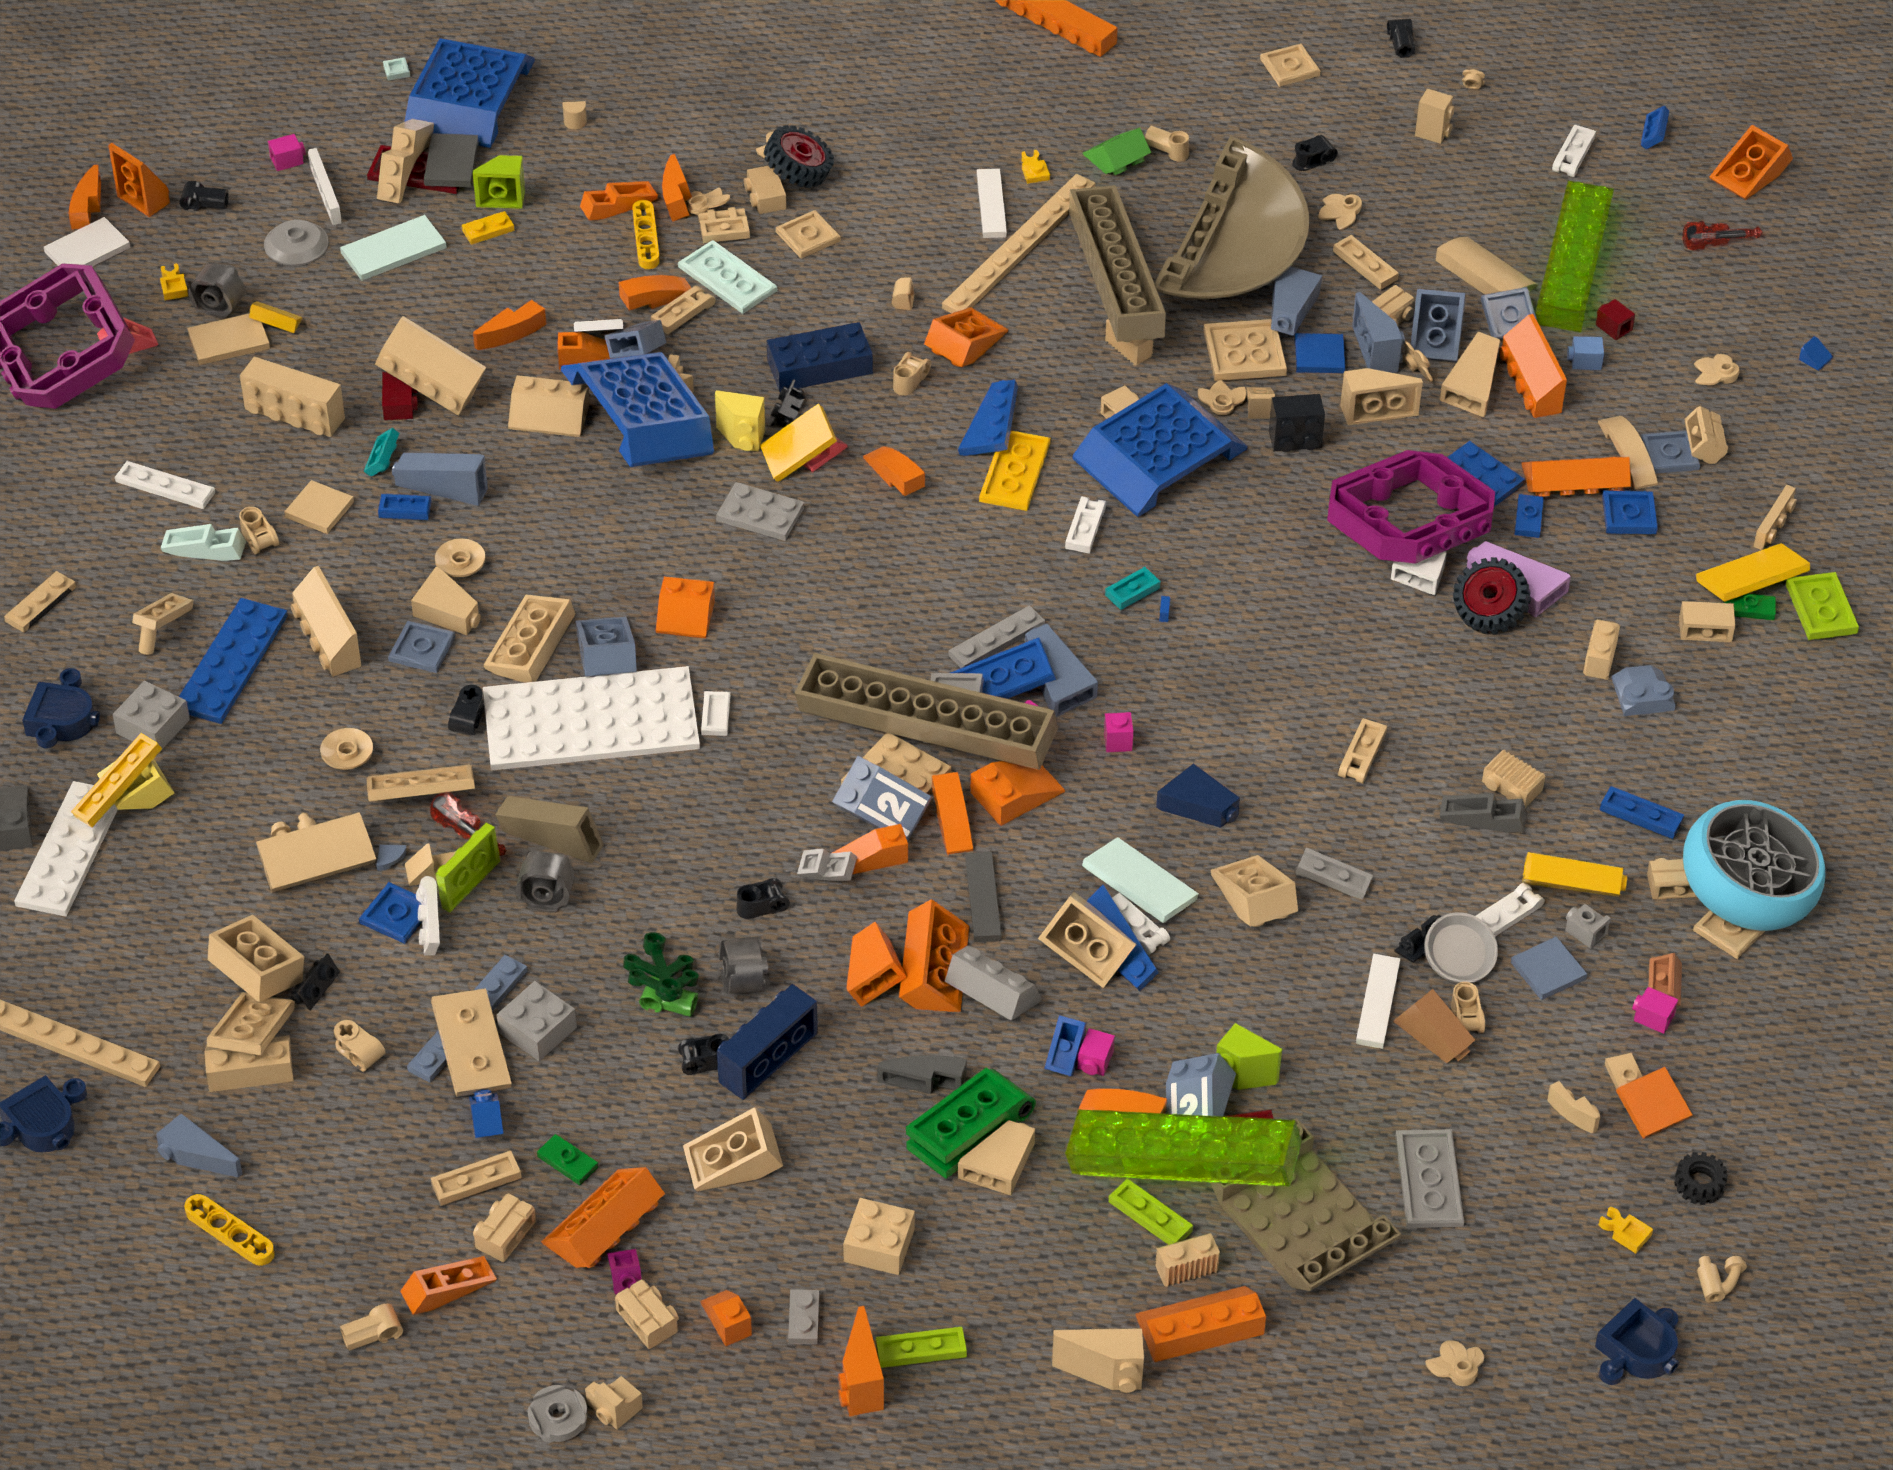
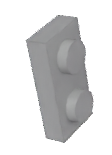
M790 1289L788 1344H818L819 1290Z

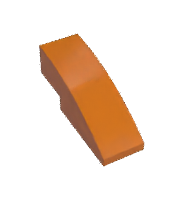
M672 154L664 170L662 189L663 197L673 222L689 216L685 201L692 198L677 158L675 154Z
M93 165L85 173L73 192L69 206V219L72 230L81 229L91 224V213L100 212L101 176L99 165Z
M649 181L607 183L606 189L603 191H584L580 207L588 220H599L633 210V204L639 200L652 202L657 199L658 195Z
M669 275L643 276L619 282V296L629 311L645 305H649L651 309L669 304L691 289L685 278Z
M530 300L515 312L507 307L473 332L475 349L483 350L505 345L536 332L546 325L545 308L533 300Z
M883 446L863 456L865 461L890 487L895 486L903 496H907L925 487V472L901 452Z
M958 772L933 775L932 793L947 855L973 851L969 821Z
M1091 1089L1086 1091L1077 1113L1130 1130L1133 1125L1157 1133L1166 1113L1167 1099L1133 1090Z

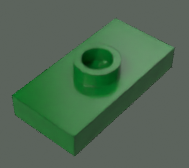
M1745 594L1724 602L1733 604L1735 617L1764 620L1775 619L1776 596Z
M557 1134L552 1136L537 1151L539 1159L579 1186L598 1169L597 1161Z

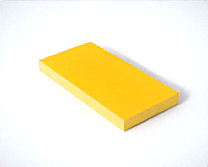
M1010 431L1008 449L996 451L979 496V502L1027 511L1051 443V438Z
M1780 543L1697 573L1696 579L1699 584L1726 602L1810 571V562Z

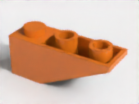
M558 332L559 370L563 365L610 359L606 340L584 332Z

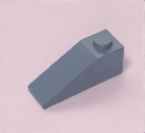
M183 1114L178 1115L156 1134L158 1152L166 1160L171 1158L178 1165L233 1177H240L242 1175L240 1159Z

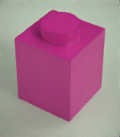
M295 134L268 141L270 158L277 171L304 164L305 147L303 142H298Z
M1131 712L1105 713L1104 739L1106 752L1132 751L1133 725Z
M1647 987L1643 996L1638 995L1632 1007V1010L1636 1011L1634 1021L1664 1034L1675 1016L1678 999Z
M1088 1028L1078 1053L1077 1069L1083 1070L1089 1075L1098 1074L1104 1076L1114 1052L1115 1035Z

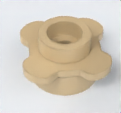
M1471 69L1464 70L1462 73L1464 75L1462 82L1466 88L1479 89L1485 83L1483 80L1485 74L1483 72Z

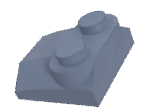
M1652 665L1627 667L1612 675V681L1624 716L1675 710V702L1673 700L1674 689L1666 681L1662 670Z

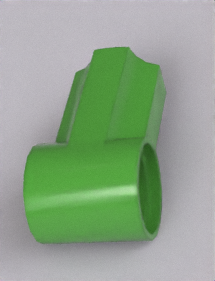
M645 986L639 1003L645 1010L649 1008L654 1009L656 1013L664 1009L691 1016L697 1005L698 993L683 989L680 999L666 1002L656 995L655 989Z

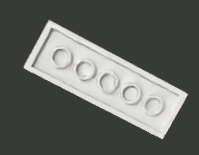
M73 781L14 900L15 906L67 916L118 810L115 804H113L93 828L77 819L71 813L94 785Z

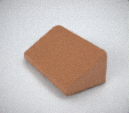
M1675 953L1650 958L1648 987L1678 999L1677 1006H1681L1682 962Z

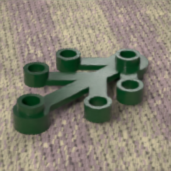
M647 933L644 935L643 948L645 953L652 957L654 965L640 959L637 955H625L623 967L629 970L628 983L633 986H642L644 984L653 988L656 995L666 1002L680 999L683 993L682 988L685 986L694 987L698 984L699 974L692 970L694 959L689 955H679L675 962L667 966L662 953L666 938L660 933ZM683 971L682 976L678 979L671 978L678 972ZM645 972L648 973V974H650V975H652V976H654V977H656V978H658L659 981L656 980V979H654V978H652V977H649V976L645 975Z

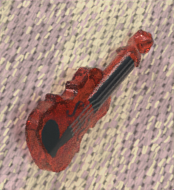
M1704 221L1688 222L1683 228V244L1689 250H1704L1707 244L1724 246L1730 239L1750 238L1752 236L1759 238L1763 231L1760 227L1754 229H1730L1725 223H1712L1710 226H1706Z
M444 792L437 795L430 806L432 819L442 824L444 828L450 825L464 839L471 838L473 833L480 828L479 817L472 814L470 810L462 809L460 806L461 800L456 799L451 793ZM497 842L499 856L505 855L507 851L505 846Z

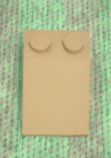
M1369 368L1344 371L1340 405L1347 424L1354 425L1418 416L1423 384L1422 379Z
M1259 855L1211 870L1212 877L1236 915L1250 927L1261 926L1267 921L1288 917L1289 914L1298 912L1295 882Z
M1075 892L1070 895L1038 938L1102 988H1104L1136 945L1100 911Z
M756 1107L683 1145L693 1186L696 1191L760 1179L783 1166L772 1125Z
M1142 1329L1054 1330L1053 1367L1111 1390L1130 1393L1142 1389L1144 1364Z

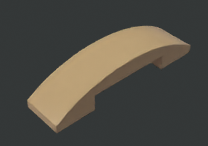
M1623 416L1598 420V424L1607 439L1611 438L1621 457H1630V480L1634 490L1657 485L1658 482L1651 459L1633 425Z

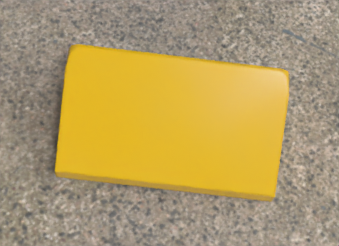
M258 301L252 303L249 318L291 333H295L302 320L301 316Z

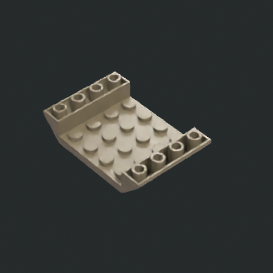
M1296 1118L1206 1169V1174L1222 1209L1291 1288L1311 1291L1398 1240L1402 1234L1385 1215L1374 1219L1315 1154L1312 1150L1314 1136Z

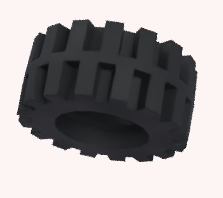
M1693 1152L1691 1157L1687 1154L1683 1160H1680L1677 1166L1674 1181L1675 1186H1677V1192L1679 1194L1683 1193L1682 1198L1685 1200L1690 1198V1203L1693 1204L1696 1201H1700V1205H1705L1706 1201L1711 1204L1714 1203L1715 1198L1719 1200L1724 1193L1728 1177L1726 1166L1722 1167L1723 1162L1720 1159L1716 1161V1156L1712 1154L1710 1157L1707 1156V1152H1702L1701 1155ZM1693 1173H1703L1709 1176L1712 1182L1701 1184L1695 1182L1690 1175Z

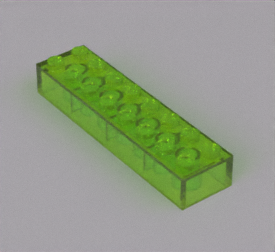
M1568 180L1537 303L1536 319L1539 325L1582 332L1611 210L1614 188Z
M1078 1109L1065 1155L1072 1174L1290 1187L1302 1141L1295 1120Z

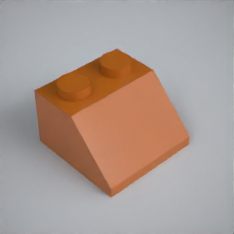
M664 576L659 594L656 633L706 638L715 603L714 582Z

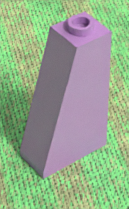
M1485 541L1478 547L1472 548L1467 555V567L1469 569L1472 568L1471 563L1476 561L1477 564H1480L1483 558L1491 561V557H1497L1498 561L1503 558L1508 563H1514L1522 571L1529 585L1531 602L1528 604V613L1535 618L1568 592L1571 578L1569 574Z

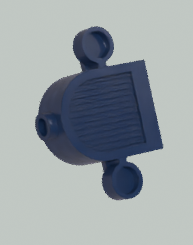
M68 668L63 670L60 674L61 685L38 682L22 721L26 736L36 737L37 744L41 748H51L58 741H73L82 738L92 730L93 726H98L100 712L93 710L91 697L86 691L79 688L82 684V679L77 669Z
M45 1075L1 1101L0 1116L3 1121L0 1122V1146H7L14 1139L18 1138L26 1148L35 1152H51L66 1148L75 1130L70 1105L81 1102L86 1098L87 1089L85 1082L79 1078H72L65 1082L63 1092H60Z
M1636 1298L1628 1303L1598 1332L1595 1348L1611 1359L1601 1364L1599 1370L1600 1379L1608 1385L1618 1384L1622 1380L1624 1370L1633 1376L1644 1379L1657 1378L1666 1373L1671 1375L1680 1363L1675 1358L1678 1346V1338L1675 1332L1678 1323L1677 1313L1670 1308H1661L1655 1313Z

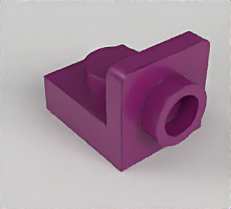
M636 1249L607 1253L613 1289L616 1295L626 1288L629 1289L631 1285L642 1279Z

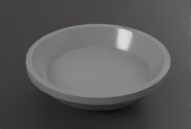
M290 220L281 223L267 234L264 240V249L268 257L279 264L300 266L319 259L326 252L329 241L326 232L320 226L305 220Z
M1455 912L1443 915L1431 925L1425 937L1424 948L1426 958L1432 969L1447 981L1457 984L1463 981L1475 983L1487 976L1496 963L1498 947L1493 932L1485 922L1471 914Z

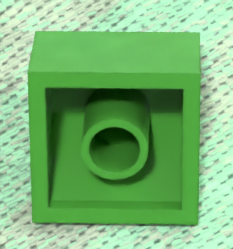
M1139 127L1118 134L1083 152V155L1105 174L1113 172L1114 175H1117L1127 170L1126 165L1131 163L1134 166L1145 161L1144 156L1151 153Z

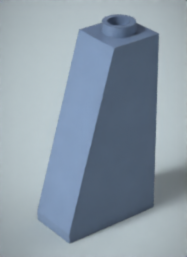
M1290 267L1274 280L1271 313L1272 330L1289 335L1295 334L1320 294L1322 275Z
M403 453L399 461H396L392 468V475L395 477L396 486L479 506L488 490L485 456L481 454Z
M1047 623L1025 633V643L1038 637L1040 638L1056 680L1040 686L1048 708L1055 711L1056 717L1097 698L1098 681Z

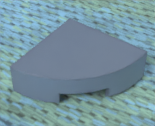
M379 845L377 871L388 870L392 865L400 860L402 861L407 853L406 845Z

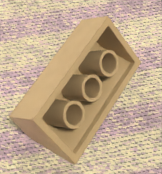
M404 316L401 317L384 344L375 363L381 369L456 415H459L471 400L486 369L484 365Z
M313 567L292 593L294 604H291V610L296 619H301L300 625L304 635H310V644L313 651L320 653L319 659L323 669H329L332 677L361 667L358 638L354 627L320 567Z

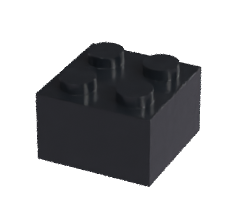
M1320 394L1272 397L1269 435L1273 452L1322 448L1325 411Z

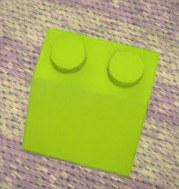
M499 155L473 170L476 207L523 208L525 181L522 156Z
M1235 1023L1217 1044L1216 1053H1219L1236 1073L1232 1087L1241 1090L1276 1085L1279 1081L1282 1048Z

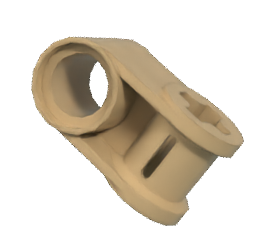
M906 352L893 370V390L899 395L911 394L929 373L931 360L927 358L923 360L914 357L911 352Z
M246 507L240 512L242 535L255 555L259 554L260 550L279 545L274 528L268 523L260 509Z
M1459 982L1453 990L1452 1012L1468 1031L1484 1033L1485 1019L1481 1009L1478 989L1470 982Z
M343 1020L336 1024L334 1028V1035L337 1039L335 1043L336 1049L349 1059L354 1066L359 1065L362 1072L366 1071L385 1055V1048L381 1042L352 1020Z

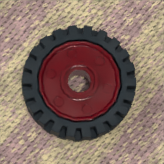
M784 125L783 127H778L772 133L764 148L765 161L769 162L768 166L775 168L773 172L776 175L781 174V179L785 180L787 178L790 184L794 185L796 182L799 187L805 185L806 188H811V186L817 187L821 185L830 173L834 164V156L831 154V149L826 148L827 144L825 141L820 142L821 138L819 136H812L813 132L808 131L806 133L805 128L800 127L797 130L796 126L791 125L789 128L788 125Z
M1491 557V561L1483 558L1480 564H1477L1476 561L1471 563L1472 568L1466 567L1463 570L1464 575L1459 574L1457 578L1458 584L1455 583L1454 604L1461 619L1468 627L1471 626L1475 631L1480 630L1483 634H1488V631H1491L1492 635L1498 634L1500 629L1504 633L1508 631V626L1512 628L1517 626L1516 621L1524 619L1523 613L1528 612V604L1531 602L1529 585L1522 571L1514 563H1508L1503 558L1498 561L1497 557ZM1492 593H1497V595L1494 598H1487L1488 595Z

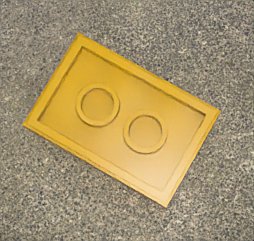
M817 404L761 443L760 447L773 478L778 482L837 442V439L824 408Z

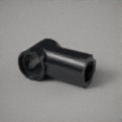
M1388 20L1387 35H1390L1388 39L1392 40L1395 54L1400 58H1409L1415 54L1412 20Z
M188 181L184 185L179 204L184 210L194 209V211H197L200 207L227 209L229 191L227 189L207 188L197 181Z

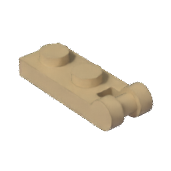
M694 286L653 314L651 321L661 320L664 332L670 334L705 308L709 309L712 307L716 299L710 294H705L704 290L699 286Z
M1362 719L1340 765L1338 776L1343 778L1348 776L1355 778L1356 782L1364 783L1386 735V725ZM1352 764H1355V765H1358V766H1360V767H1359V769H1358V768L1351 767V765H1352Z

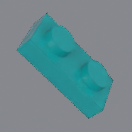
M393 427L376 438L363 471L368 476H374L379 472L383 473L391 463L389 459L397 448L396 442L400 434Z
M1143 567L1105 588V596L1122 610L1160 589L1161 581L1146 567Z

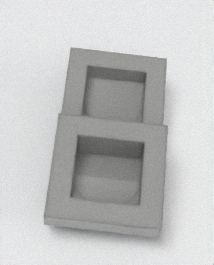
M825 849L804 850L797 875L819 880L849 881L852 877L857 856L852 852L829 853Z

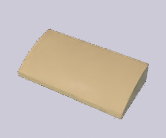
M1469 237L1453 239L1437 248L1436 261L1485 295L1527 287L1530 292L1538 285Z
M525 595L484 663V668L496 675L523 683L536 682L575 616L571 600Z
M360 812L256 842L271 893L370 865L376 861Z

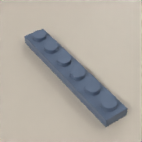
M504 955L474 990L486 988L493 1012L528 972L527 966ZM439 1030L407 1065L409 1072L429 1083L447 1064Z

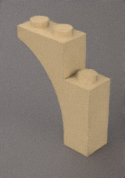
M411 119L394 126L392 148L382 153L377 199L401 203L409 175L417 158L430 146L434 123Z

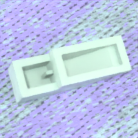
M212 524L166 530L161 550L162 552L181 557L220 561L240 560L246 540L238 528L215 531Z

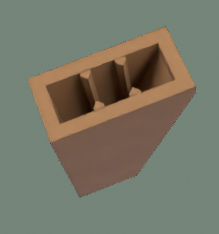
M1433 989L1393 1021L1446 1063L1453 1058L1460 1061L1470 1052L1468 1046L1475 1041L1473 1036Z

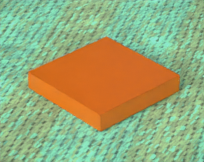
M1666 1067L1622 1085L1616 1090L1643 1139L1692 1116Z

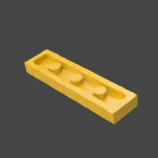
M140 733L75 806L71 813L77 819L93 828L162 750L161 746Z

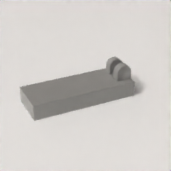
M1309 848L1305 849L1295 872L1296 875L1307 877L1359 899L1364 898L1373 876Z

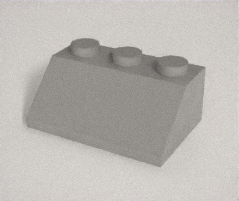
M966 946L953 954L945 982L1012 1021L1041 1001V996L1033 983L1027 981L1022 975L1003 967L1000 962L991 960L981 954L976 948Z

